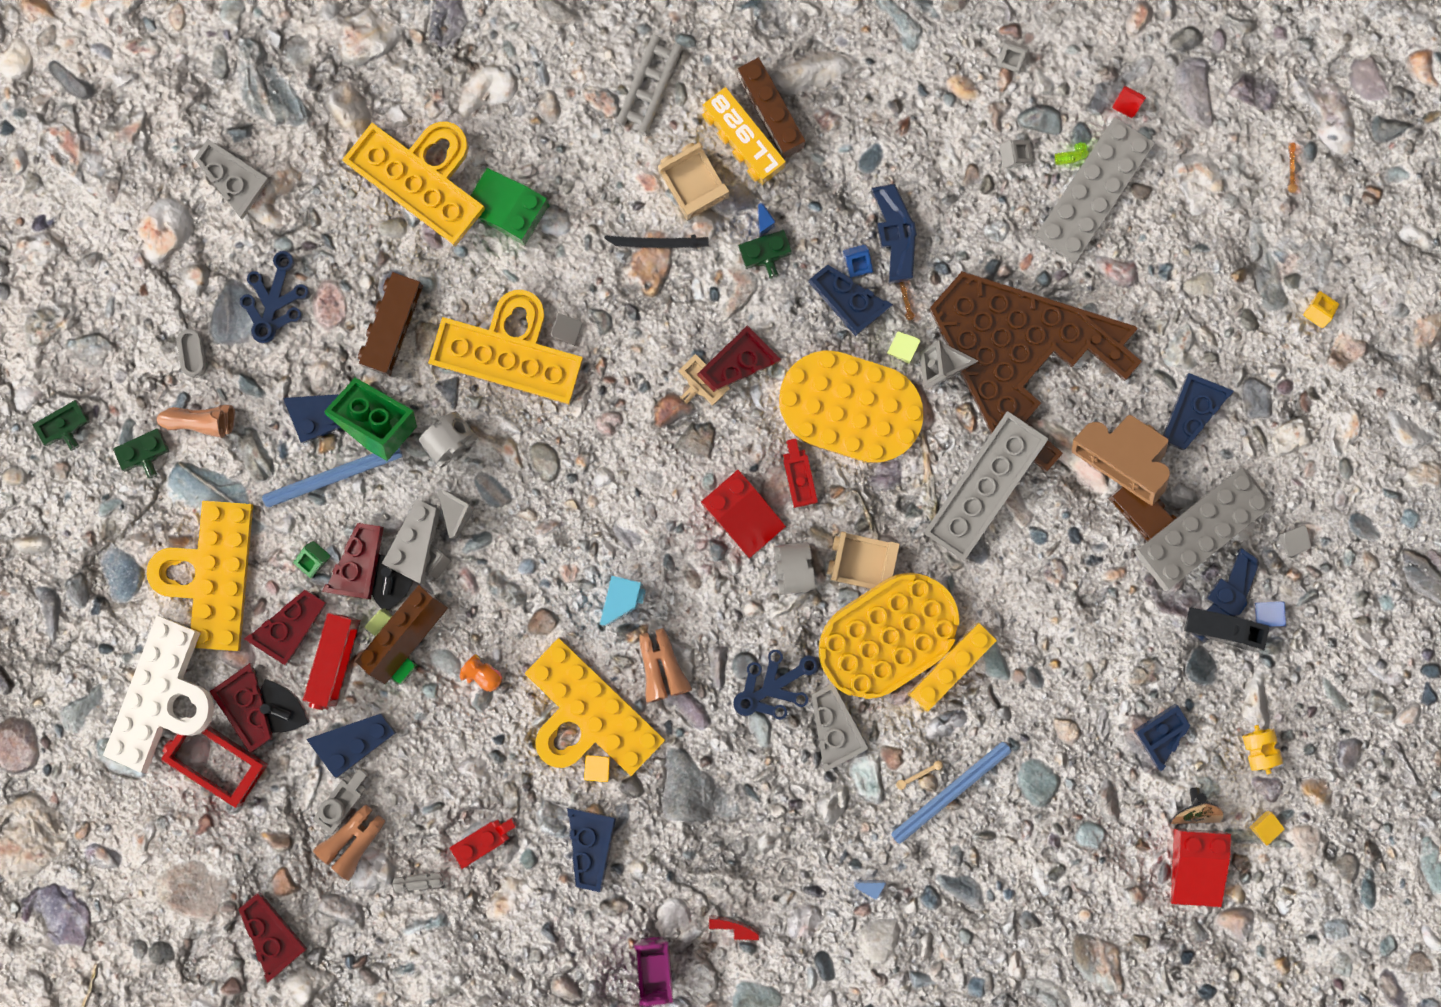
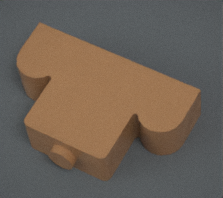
M1128 415L1111 434L1108 433V429L1104 424L1092 422L1086 425L1073 439V454L1151 506L1167 489L1170 471L1160 460L1166 454L1168 439L1158 433L1155 428L1144 424L1132 415Z

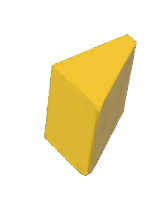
M1319 290L1303 315L1319 327L1324 328L1332 320L1340 304Z
M586 755L584 780L609 782L610 756Z
M1266 811L1249 827L1266 846L1285 830L1270 811Z

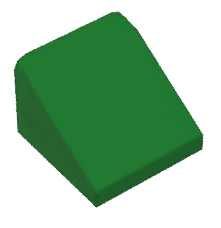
M312 541L303 547L293 564L312 579L331 556L315 541Z
M408 657L392 678L402 685L418 665Z

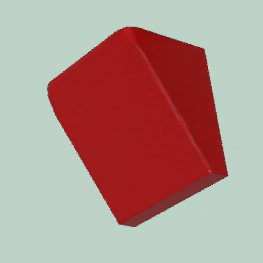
M1124 86L1112 108L1129 118H1133L1146 97Z

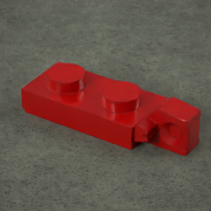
M796 438L787 440L788 453L783 454V463L793 508L818 503L808 455H806L805 450L799 451Z
M513 818L502 824L498 819L494 822L491 821L452 845L449 849L461 869L505 843L509 839L507 832L515 828L517 824Z

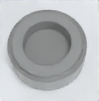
M329 798L319 806V817L327 824L337 823L344 817L345 806L339 799Z

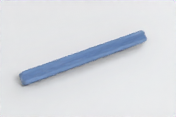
M399 447L388 461L372 453L266 493L262 496L263 502L266 507H272L402 457L401 448Z
M1005 742L998 744L891 833L898 844L905 841L1011 753L1010 747Z

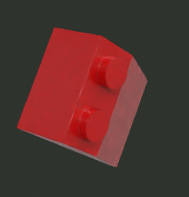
M736 470L701 501L702 506L749 559L786 527L739 470Z
M1174 828L1171 904L1222 907L1230 863L1231 834L1223 831Z

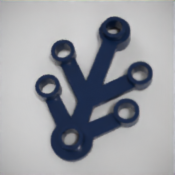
M286 251L276 253L273 258L277 271L270 294H268L263 285V277L260 273L252 271L247 275V282L254 287L265 307L263 317H261L255 307L256 300L253 296L245 294L240 298V305L246 309L254 323L251 328L252 337L262 344L271 342L276 336V330L291 322L298 323L303 317L302 312L296 307L289 308L285 315L273 320L275 312L297 299H307L310 294L309 289L305 285L298 284L294 287V290L280 297L287 271H290L295 264L293 256ZM283 259H289L287 266L281 265ZM254 275H258L259 280L256 283L251 282V278ZM300 288L305 289V294L303 296H298V290ZM247 298H251L252 303L249 306L244 305V302ZM297 311L298 317L291 319V313ZM263 328L268 329V333L265 336H261L260 333Z
M776 649L770 651L763 688L754 692L756 677L761 674L762 668L759 663H750L747 666L748 676L744 691L738 693L733 701L735 711L742 716H749L757 711L773 715L778 720L784 719L787 715V709L783 705H776L774 707L759 702L767 696L793 702L798 707L806 706L808 696L805 693H793L780 688L804 674H815L819 669L818 660L813 656H805L800 660L798 667L775 680L778 665L783 659V654ZM773 652L780 654V659L777 662L771 660ZM807 661L814 663L812 670L805 669L804 665ZM757 665L759 672L751 674L749 671L750 666ZM798 695L805 696V702L803 704H798L796 702V697ZM743 699L750 700L751 704L748 708L741 706ZM779 707L784 709V715L781 717L775 715V710Z

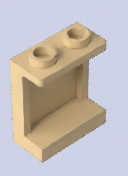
M700 142L684 146L681 149V153L676 156L672 154L666 156L660 161L661 164L658 165L660 175L687 221L729 198V190L725 184H722L704 153Z
M841 531L840 536L834 537L832 550H835L836 554L835 559L829 561L827 574L831 575V581L872 589L893 576L900 544Z

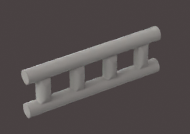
M657 35L651 36L616 121L620 126H625L627 120L640 124L638 132L643 135L648 134L683 49V46L674 43L672 50L659 46L661 38ZM654 54L668 59L663 72L649 67ZM645 76L659 81L654 94L640 89ZM636 98L650 103L645 116L631 111Z

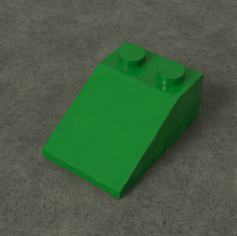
M489 168L485 170L470 195L485 207V210L478 218L479 220L524 246L549 207V202L544 196Z
M356 377L324 411L325 415L363 447L386 461L392 457L417 428L415 414L412 409Z

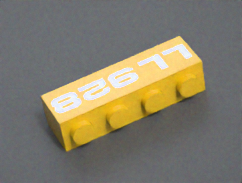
M726 87L703 104L704 113L702 116L710 126L714 125L719 131L717 135L725 145L729 143L734 149L732 154L739 163L744 162L749 168L747 172L755 182L759 181L764 185L785 168L786 161Z
M975 623L907 694L924 711L928 712L997 640L980 623Z

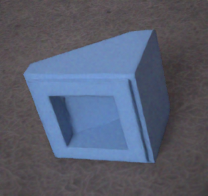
M855 880L853 884L856 889L873 899H877L886 883L884 880Z

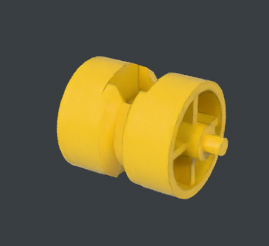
M1254 725L1255 730L1253 732L1242 735L1245 749L1250 751V754L1247 756L1251 770L1263 769L1266 770V774H1271L1273 767L1283 764L1280 749L1275 748V745L1278 743L1275 729L1263 730L1260 729L1259 725Z

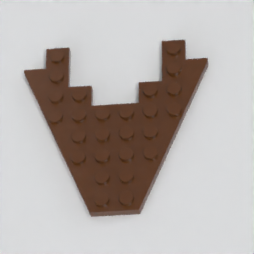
M961 271L929 308L946 345L978 360V362L960 373L991 434L1007 411L1032 427L1026 420L1038 408L1041 402L1023 386L1053 352L1072 368L1088 350L1124 381L1142 362L1123 346L1138 329L1136 326ZM1047 440L1033 462L1043 471L1047 472L1063 453Z

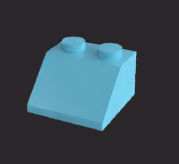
M611 576L600 625L609 626L637 609L638 603L643 604L646 590L642 588L643 584Z

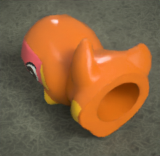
M476 654L460 670L461 681L467 679V682L471 683L474 680L485 691H494L502 683L501 673L492 667L491 664H483L480 661V657Z

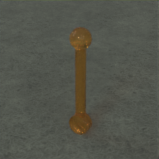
M1289 143L1288 151L1290 152V185L1288 186V191L1290 193L1297 191V185L1295 184V143Z
M904 281L899 282L906 308L905 317L907 320H913L915 314L911 311Z

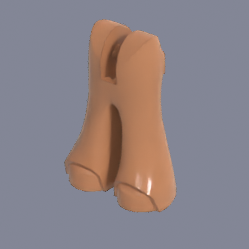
M221 405L205 410L170 407L157 416V423L167 430L190 429L206 435L223 438L225 434H230L233 430L235 409L232 405Z
M664 628L655 630L656 641L660 647L657 650L652 649L653 643L649 638L648 632L639 634L640 649L646 675V703L668 698L659 668V660L663 664L671 696L692 691L689 681L676 660L671 642Z
M367 804L360 808L334 835L313 849L314 854L320 860L330 865L346 843L353 836H356V839L331 867L333 871L347 881H350L354 875L363 853L380 832L386 821L378 815L369 823L367 828L363 826L362 823L366 822L373 811Z

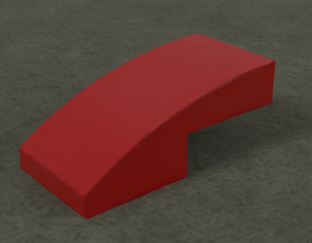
M709 915V929L734 930V940H759V932L753 927L735 919Z

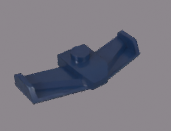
M896 184L873 187L871 192L886 221L877 224L881 249L891 247L888 284L910 280L913 278L915 237L917 236L915 222L912 221Z
M1239 549L1228 581L1226 582L1222 578L1218 579L1205 598L1212 603L1206 611L1234 617L1240 615L1247 606L1246 598L1258 569L1259 560L1244 549ZM1192 634L1203 643L1208 640V638Z

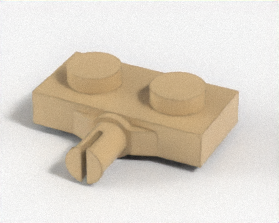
M696 354L678 371L687 380L690 387L680 398L688 404L698 394L714 406L730 388L727 386L713 392L697 376L706 364Z

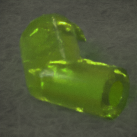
M1084 142L1076 143L1074 145L1075 151L1055 153V164H1073L1085 159L1089 153L1087 144Z

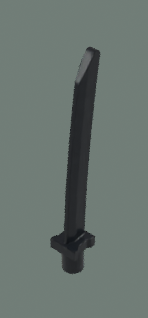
M691 235V238L604 236L606 241L620 247L692 248L693 251H696L697 247H709L708 237L697 238L696 235Z

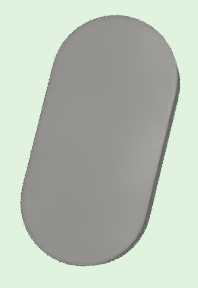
M185 329L177 337L180 367L185 375L197 378L202 376L207 369L204 342L199 332L193 329Z

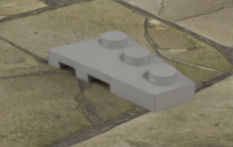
M209 139L206 140L194 157L195 161L243 220L270 180Z
M416 499L382 564L424 586L426 564H429L431 555H429L431 541L435 538L440 510Z
M832 683L811 694L824 772L868 750L865 741Z

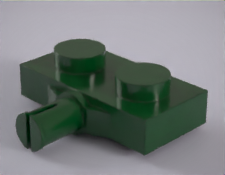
M784 230L738 244L745 269L755 266H766L769 279L773 278V274L775 277L779 276L775 262L780 258L792 255Z
M74 400L32 425L44 446H49L58 440L64 439L69 450L73 451L75 448L80 447L73 433L90 421L80 403Z
M158 428L113 448L122 471L126 472L135 467H143L148 479L158 475L152 462L159 456L170 452L162 432Z

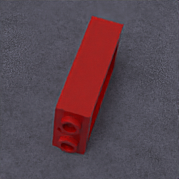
M327 613L302 700L309 702L308 707L317 710H328L329 707L337 706L361 620L340 614Z
M208 726L201 732L203 735L251 765L234 793L230 794L174 757L187 735L177 734L174 740L171 739L167 742L162 750L164 752L161 758L162 761L234 808L243 805L269 765L222 733Z

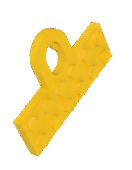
M443 121L430 125L409 150L375 124L371 123L342 159L346 165L455 247L485 210L482 204L449 180L464 162L469 148L465 134L453 123ZM441 139L448 140L450 146L447 150L445 161L438 166L427 164L425 158L430 147Z
M513 290L506 293L498 301L489 330L442 317L428 364L570 405L583 357L537 344L545 317L542 303L529 291ZM522 307L527 312L528 329L522 336L512 337L506 333V319L512 315L514 309Z
M202 501L198 549L165 548L155 553L148 563L147 580L154 591L167 597L193 598L191 629L200 632L195 648L240 651L253 504ZM187 561L195 568V577L191 583L181 585L176 580L168 578L166 572L170 566Z
M560 638L524 673L559 707L540 728L536 737L538 755L546 764L552 767L564 768L573 765L596 742L632 776L665 741L650 724ZM564 722H574L581 730L580 740L575 745L568 746L564 750H558L554 746V739L557 736L560 725Z

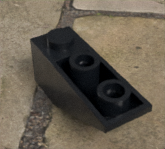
M1189 607L1184 631L1244 650L1263 651L1265 650L1270 626L1243 618Z

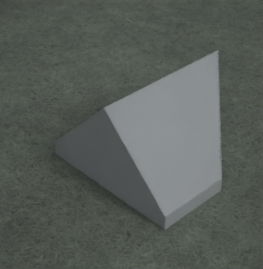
M938 340L920 351L923 386L927 389L939 385L975 364L978 360Z
M443 489L437 490L449 538L456 539L459 537L475 508Z

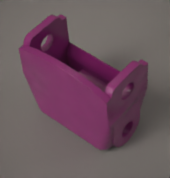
M663 937L641 939L640 942L634 944L640 993L639 1005L655 1006L673 1003V982L668 939H663Z

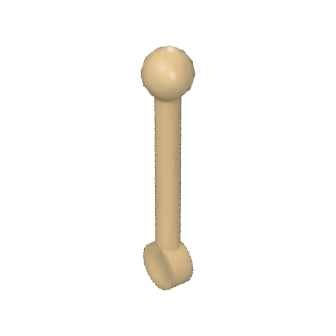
M940 760L935 761L931 767L906 780H898L896 787L900 790L905 789L906 785L934 770H941L943 763Z

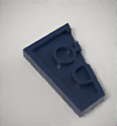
M1187 373L1163 433V436L1168 439V445L1185 450L1234 390Z

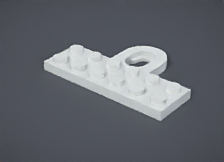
M156 616L103 756L138 772L147 773L164 728L180 735L194 736L200 734L209 726L214 714V703L211 695L204 688L183 680L200 632L164 617ZM178 696H188L191 703L196 705L197 712L194 717L179 719L173 713V703Z

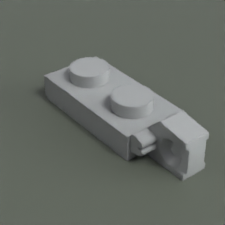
M361 768L353 778L347 775L328 797V799L337 798L344 804L345 814L340 821L334 824H327L321 820L318 812L312 820L331 835L334 834L363 795L366 788L362 784L369 773Z

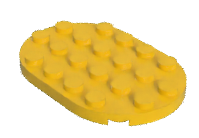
M818 351L804 356L789 369L781 384L779 407L788 429L806 444L866 463L890 461L902 455L913 445L922 428L923 405L921 397L915 386L906 376L892 368L842 352Z
M902 573L884 580L841 608L827 622L819 642V659L825 675L836 688L850 696L872 699L895 691L936 664L949 652L955 642L954 638L957 626L959 625V613L956 602L941 583L927 575Z

